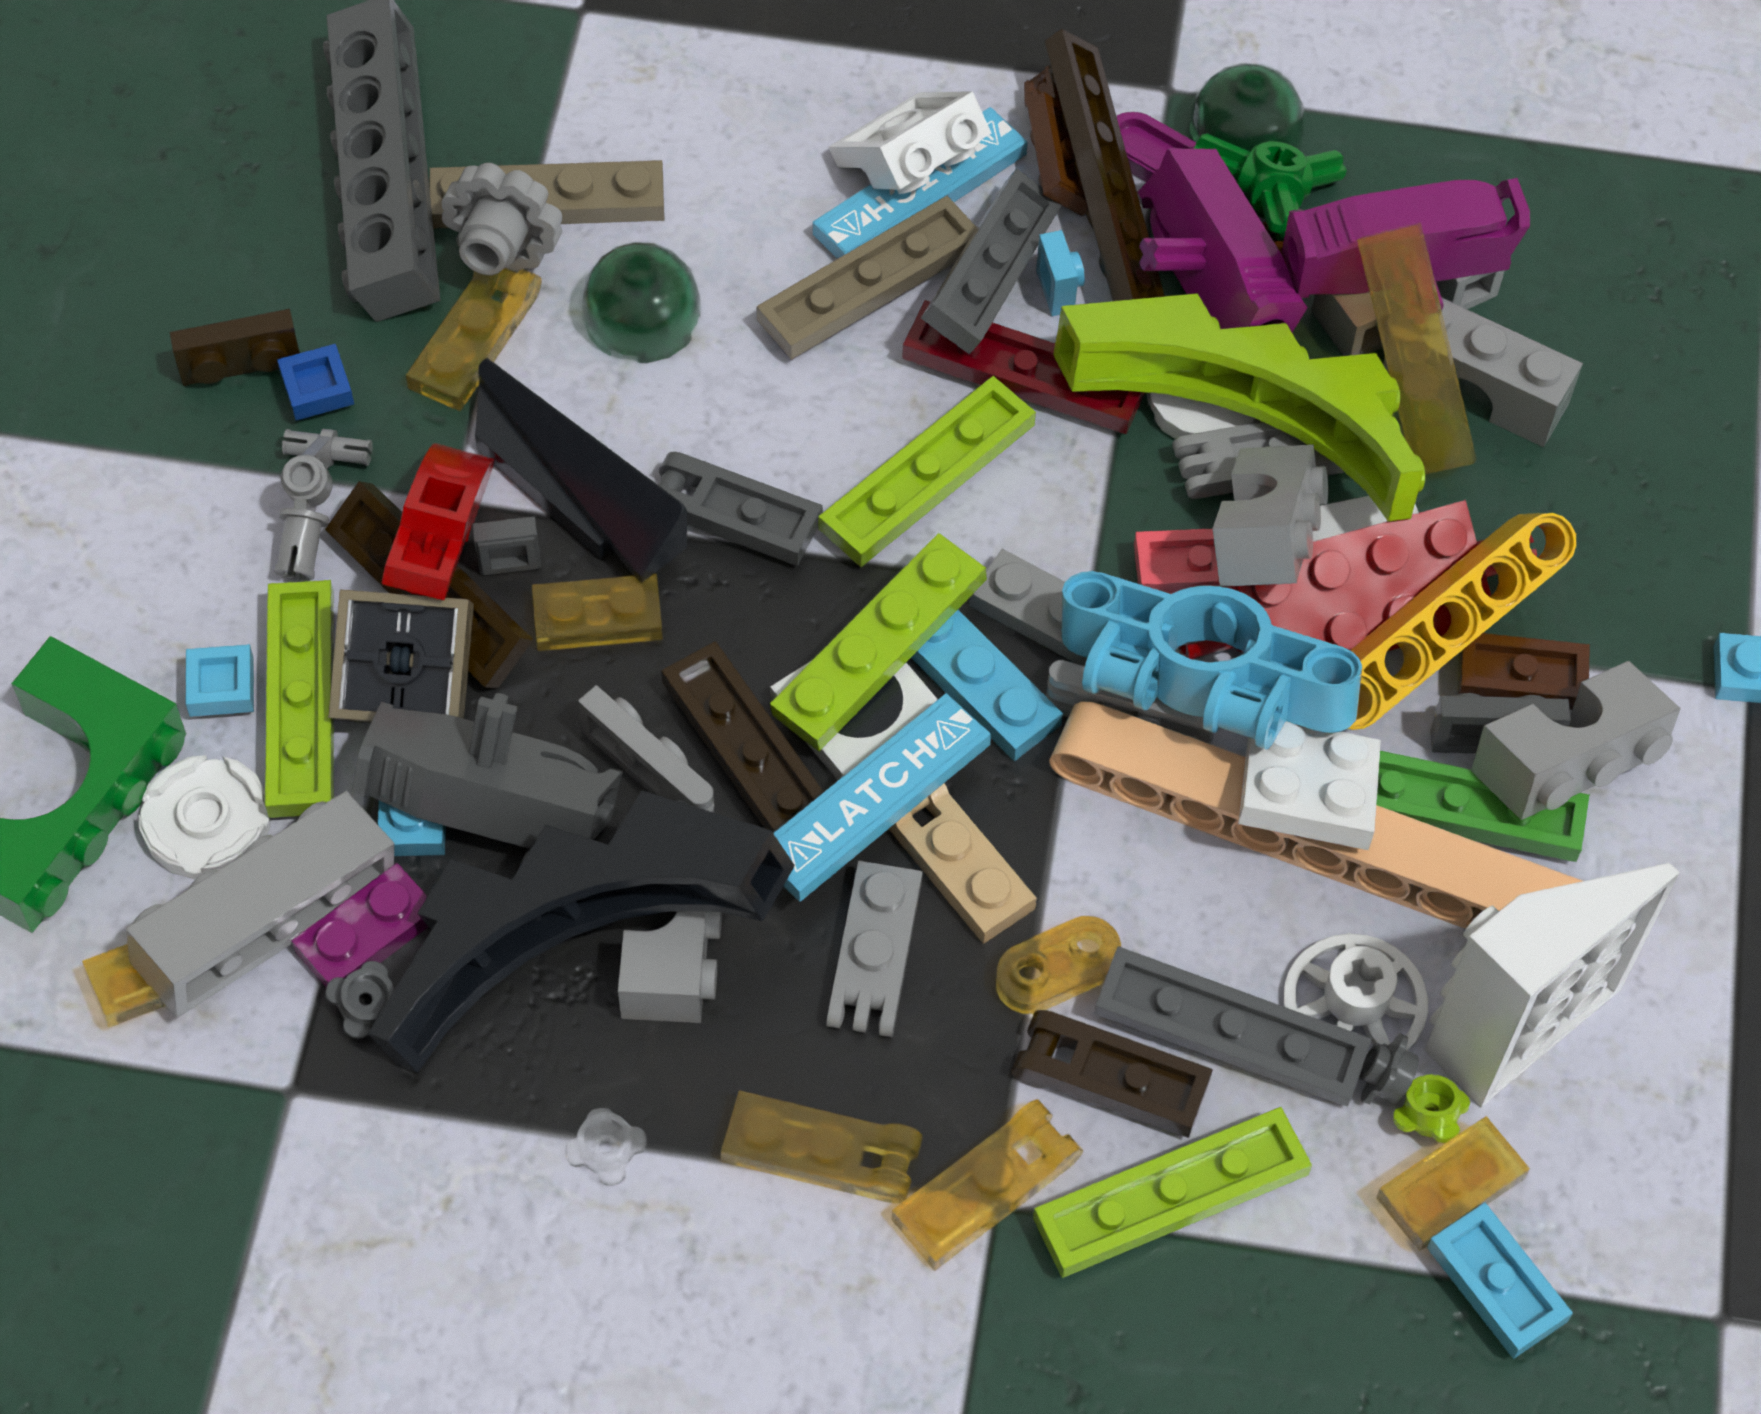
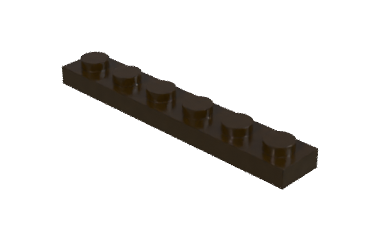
M1060 29L1045 40L1051 63L1049 74L1058 90L1063 109L1061 120L1070 136L1075 156L1074 170L1082 182L1088 205L1086 216L1095 232L1101 255L1099 257V266L1107 279L1112 301L1165 297L1158 271H1144L1139 263L1143 256L1139 248L1140 243L1144 238H1149L1099 49L1089 42Z

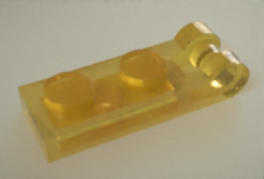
M504 268L501 272L494 275H484L474 271L473 279L406 374L408 389L461 411L479 385V364L486 358L494 362L536 301L542 285L541 276L524 269L517 273ZM496 290L508 294L503 303L491 299Z
M739 1090L722 1146L721 1161L883 1202L901 1204L906 1202L912 1182L911 1178L907 1175L910 1160L917 1159L923 1136L918 1130L906 1125L876 1124ZM865 1151L883 1155L880 1167L871 1169L861 1166Z
M1035 1099L1022 1107L1010 1122L892 1210L891 1220L934 1271L1067 1171L1081 1157L1083 1153L1081 1146L1070 1134L1062 1136L1050 1123L1053 1117L1051 1112L1039 1099ZM1028 1141H1031L1042 1154L1030 1165L1016 1151Z

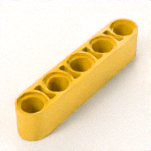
M1555 513L1518 514L1509 519L1350 651L1354 652L1361 661L1362 674L1356 721L1347 729H1364L1375 723L1565 566L1572 558L1576 548V533L1571 523L1563 516ZM1536 526L1543 530L1546 539L1544 551L1539 557L1532 553L1529 544L1531 532ZM1489 565L1495 568L1499 581L1496 591L1490 597L1485 594L1481 584L1483 572ZM1444 604L1451 614V624L1448 631L1440 636L1436 633L1433 626V617L1439 606ZM1397 644L1403 652L1404 662L1399 672L1391 676L1385 667V655L1392 645Z

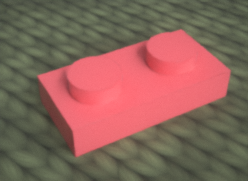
M1212 529L1142 531L1135 533L1134 553L1138 584L1169 594L1196 586H1220Z

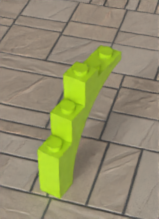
M1198 294L1061 306L1053 355L1072 392L1124 390L1167 394L1214 404L1256 418L1298 438L1307 445L1314 444V450L1338 465L1366 491L1387 521L1411 519L1418 492L1422 491L1425 484V469L1421 458L1413 453L1401 433L1398 421L1393 417V413L1397 412L1400 405L1399 386L1396 379L1389 375L1376 353L1309 359L1306 349L1298 344L1286 323L1220 329L1218 320L1210 316Z

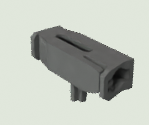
M496 693L493 700L481 697L478 700L475 721L447 714L396 709L394 705L381 702L359 749L352 793L365 798L369 795L419 819L531 849L545 825L594 840L611 821L623 771L610 768L606 772L598 773V769L589 760L566 747L514 733L513 728L517 706L507 704L509 696L502 693ZM604 796L603 803L598 806L599 802Z

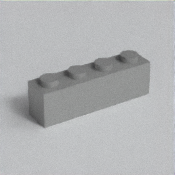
M344 791L327 803L324 801L317 802L307 808L295 823L276 835H266L254 841L242 856L220 870L212 869L204 872L192 882L189 889L164 905L156 904L141 912L133 924L126 928L129 962L175 1017L178 1018L292 944L291 940L394 865V842L347 791Z

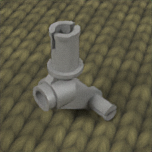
M286 429L283 436L286 441L282 443L283 455L297 456L290 459L284 465L281 473V484L287 495L294 501V508L280 509L279 518L284 521V527L274 573L295 579V575L298 573L301 580H313L321 527H327L329 517L315 512V507L326 501L333 488L332 477L327 469L335 461L359 463L369 466L371 462L369 454H372L373 444L372 440L369 439L361 440L338 437L337 431L331 429H322L320 434Z

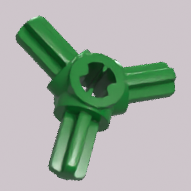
M1202 134L1194 146V149H1216L1257 216L1266 220L1268 230L1274 232L1275 239L1284 242L1289 211L1299 209L1303 200L1311 193L1312 188L1341 181L1347 172L1343 165L1344 156L1336 150L1305 157L1299 149L1292 145L1278 141H1267L1256 145L1250 152L1210 134Z

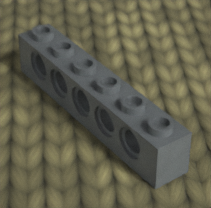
M368 0L328 14L329 40L323 43L324 54L331 68L332 84L327 86V96L330 106L335 113L336 129L331 131L330 137L334 152L338 157L340 174L335 176L334 185L343 211V221L338 224V233L342 246L346 251L347 268L342 271V282L349 299L353 303H360L375 322L441 301L414 27L394 0Z

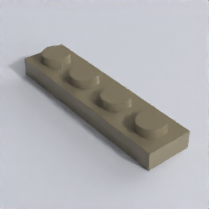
M662 160L498 166L505 174L514 170H521L528 174L533 181L545 186L549 193L546 203L555 206L561 211V224L665 221ZM466 167L430 168L433 229L449 228L442 221V213L444 211L442 199L450 184L459 180Z
M946 195L756 306L757 321L792 360L953 265L977 227Z

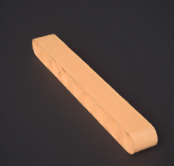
M1079 702L1073 706L1049 760L1050 766L1058 775L1076 785L1464 929L1489 906L1493 905L1500 911L1521 894L1582 881L1377 805L1375 831L1369 850L1240 825L1238 822L1246 757L1094 702Z

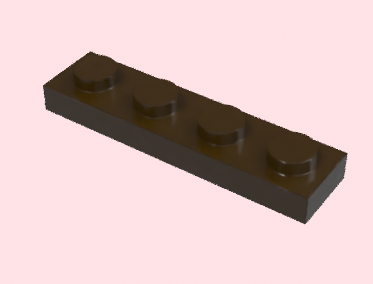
M358 481L325 530L388 593L415 595L405 590L382 584L385 564L400 526L402 511L373 483ZM456 566L446 598L468 599L474 604L468 671L484 687L499 688L534 639L460 567Z
M716 641L661 670L662 683L765 829L771 830L773 833L776 832L824 793Z

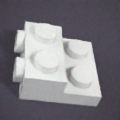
M973 91L921 92L835 142L828 148L837 167L861 168L863 172H866L873 189H895L899 194H905L926 184L930 180L929 175L939 165H954L972 156L976 152L975 147L980 141L992 133Z

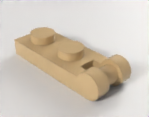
M945 783L889 828L894 837L983 944L1035 910L1036 896L952 798ZM926 807L935 819L921 827L912 815Z

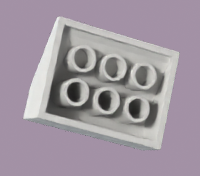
M1668 862L1521 894L1500 911L1493 905L1483 910L1463 933V936L1468 941L1452 962V966L1456 969L1454 976L1445 984L1440 992L1445 999L1443 1004L1430 1018V1023L1434 1027L1425 1051L1480 1107L1484 1106L1621 990L1679 871Z

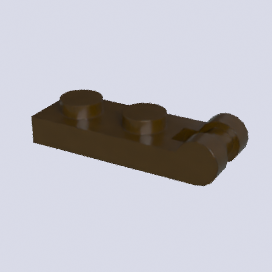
M1037 1010L1034 1012L1027 1029V1033L1031 1037L1027 1050L1019 1051L1011 1069L1012 1075L1018 1081L1035 1088L1049 1087L1184 1137H1190L1211 1079L1212 1068L1052 1011ZM1066 1047L1075 1051L1070 1064L1052 1058L1056 1048Z

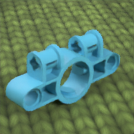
M1094 571L1080 572L1071 576L1064 583L1062 589L1061 637L1063 644L1069 651L1087 658L1082 679V686L1085 692L1096 694L1103 690L1133 700L1134 706L1144 711L1150 708L1157 697L1176 711L1203 717V728L1206 731L1216 733L1220 728L1255 739V745L1265 750L1272 746L1286 721L1325 733L1341 732L1349 728L1356 721L1362 664L1354 652L1335 644L1273 626L1265 609L1253 598L1242 592L1220 586H1196L1169 594ZM1210 640L1231 645L1243 651L1244 654L1228 661L1204 662L1189 659L1175 651L1177 647L1188 642Z

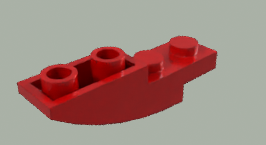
M437 443L431 445L421 462L404 503L400 526L385 564L382 579L383 585L405 590L415 595H424L445 601L465 541L468 542L473 527L472 524L475 522L495 459Z

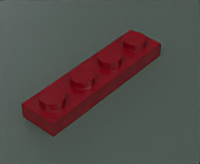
M924 300L903 343L902 359L982 385L994 376L1020 399L1127 435L1145 392L1124 390L1072 392L1053 355L1055 343L993 322L982 341L968 354L921 319L931 301Z

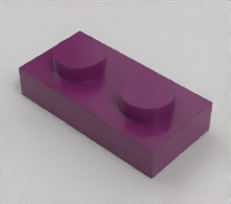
M396 863L291 940L294 951L327 988L328 983L333 978L341 977L346 979L349 974L361 969L366 962H383L427 929V924L417 914L427 895L402 867Z

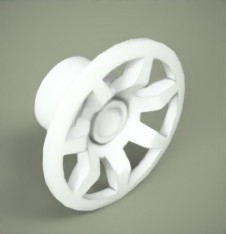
M1348 933L1334 935L1317 941L1295 959L1283 988L1284 1007L1316 1019H1322L1333 1014L1338 1019L1336 1026L1352 1031L1354 1026H1363L1367 1037L1372 1039L1371 1043L1373 1045L1376 1043L1381 1045L1384 1043L1390 1044L1381 1018L1386 1014L1392 1018L1413 1019V1023L1406 1034L1408 1037L1406 1050H1409L1422 1033L1428 1015V996L1425 983L1418 969L1395 946L1382 939L1368 935ZM1344 949L1334 959L1330 971L1311 963L1323 953ZM1400 972L1405 975L1413 989L1415 1005L1393 996L1397 985V975ZM1303 974L1318 988L1324 989V996L1297 1008L1296 986L1300 976Z

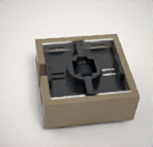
M340 589L328 718L337 721L371 723L380 703L384 702L394 705L396 709L447 714L464 719L474 604L468 599L445 598V601L428 596Z

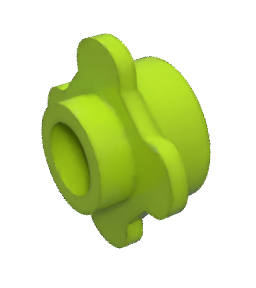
M1429 1074L1415 1078L1405 1094L1406 1099L1403 1107L1397 1108L1394 1111V1124L1401 1131L1412 1132L1415 1130L1418 1134L1433 1137L1440 1143L1453 1142L1458 1138L1460 1132L1457 1124L1461 1114L1469 1110L1470 1100L1468 1096L1446 1077Z

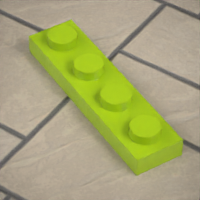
M992 376L819 515L818 530L860 567L864 566L1034 427L1036 411Z
M938 533L770 703L772 716L820 752L987 580L986 567Z
M331 580L268 584L265 807L269 818L301 816L313 804L321 801L327 803L334 798V720L328 718L334 659V591Z
M1278 1107L1034 1208L1033 1220L1061 1278H1064L1306 1177L1311 1171L1312 1163L1282 1107Z

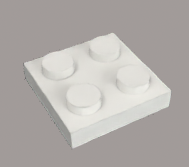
M1287 721L1272 746L1267 750L1257 747L1255 739L1248 737L1238 824L1369 850L1375 831L1381 740L1345 732H1319Z

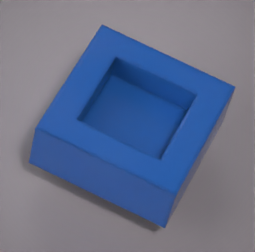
M336 344L277 359L295 420L354 405L352 391Z

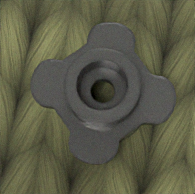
M366 962L361 969L355 970L346 979L336 977L327 985L326 999L329 1003L337 1005L344 1018L343 1030L352 1038L360 1039L368 1035L381 1007L394 992L393 984L387 976L388 971L379 962ZM362 994H367L371 997L372 1002L369 1005H362L359 1002V997Z
M1399 1033L1394 1041L1388 1045L1376 1043L1367 1053L1359 1076L1361 1080L1367 1082L1361 1093L1362 1102L1370 1104L1375 1096H1379L1395 1104L1408 1091L1418 1069L1419 1057L1406 1050L1408 1044V1037Z

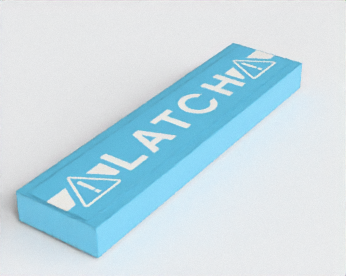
M989 107L982 113L992 134L980 141L975 147L976 152L972 156L954 165H939L929 175L930 180L926 184L905 194H899L895 189H873L870 184L814 220L813 235L838 259L946 195L953 202L957 201L1027 155L1028 141L994 109Z
M947 693L944 694L773 833L795 865L784 887L801 902L990 746L991 733Z

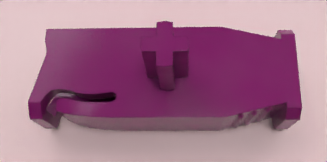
M1168 148L1160 168L1137 191L1139 202L1143 209H1151L1150 224L1154 238H1144L1140 243L1139 248L1143 253L1139 262L1141 268L1144 271H1173L1186 294L1199 295L1210 316L1218 320L1220 329L1286 323L1291 332H1293L1307 310V306L1300 295L1296 293L1282 254L1216 149Z
M1518 178L1503 180L1496 187L1477 180H1452L1355 195L1305 211L1302 209L1289 211L1282 256L1296 293L1301 298H1307L1309 294H1361L1399 288L1408 315H1416L1418 321H1424L1430 318L1431 312L1442 311L1444 307L1436 284L1437 281L1509 270L1511 255L1530 227V210ZM1506 198H1510L1515 214L1508 222L1502 206V202Z

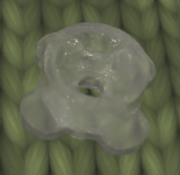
M597 1108L587 1115L586 1120L579 1128L577 1139L567 1143L565 1148L566 1159L573 1167L584 1166L598 1174L599 1181L603 1185L615 1186L625 1179V1167L632 1157L641 1154L645 1150L647 1145L646 1135L641 1128L636 1126L630 1127L621 1116L612 1113L609 1109ZM603 1142H610L613 1146L608 1152L601 1151L599 1147Z

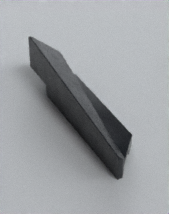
M489 358L484 359L479 364V390L475 429L476 449L484 456L495 459L494 465L594 555L601 559L611 550H614L633 576L643 583L687 548V509L682 502Z

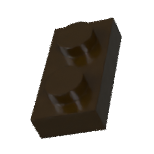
M290 309L169 332L183 386L197 383L210 384L227 377L258 371H276L279 369L277 359L300 353Z

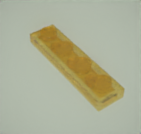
M1421 222L1362 236L1357 241L1389 375L1391 378L1396 379L1400 390L1398 412L1405 440L1413 453L1421 458L1425 474L1474 464L1477 458Z

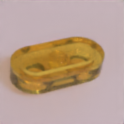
M1080 916L1011 947L1002 955L997 966L996 990L999 998L1007 1007L1016 1012L1034 1014L1037 1010H1047L1103 984L1117 946L1121 947L1117 931L1112 925L1101 918ZM1088 939L1096 942L1100 948L1094 952H1086L1081 950L1077 943ZM1031 966L1037 968L1042 975L1036 979H1026L1018 971L1023 967Z

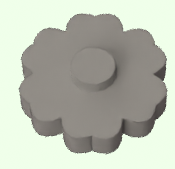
M493 163L467 166L464 168L459 180L450 184L442 199V208L444 210L442 221L450 229L459 232L456 242L460 247L461 259L470 269L480 274L494 275L501 272L504 268L511 271L536 268L540 265L544 254L554 251L562 234V227L560 225L562 213L555 206L546 203L549 195L548 190L542 184L533 181L528 174L521 170H514L505 174L501 168Z

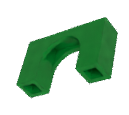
M49 636L11 684L24 715L83 747L90 754V763L86 777L79 789L60 807L34 818H0V916L30 933L36 930L45 917L53 916L61 908L68 895L70 884L85 865L90 866L99 859L107 845L108 835L124 815H131L140 806L143 795L147 790V785L162 766L170 765L178 757L187 735L175 702L52 636Z

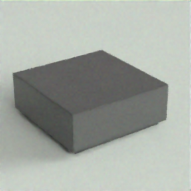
M535 516L472 524L480 575L542 568Z

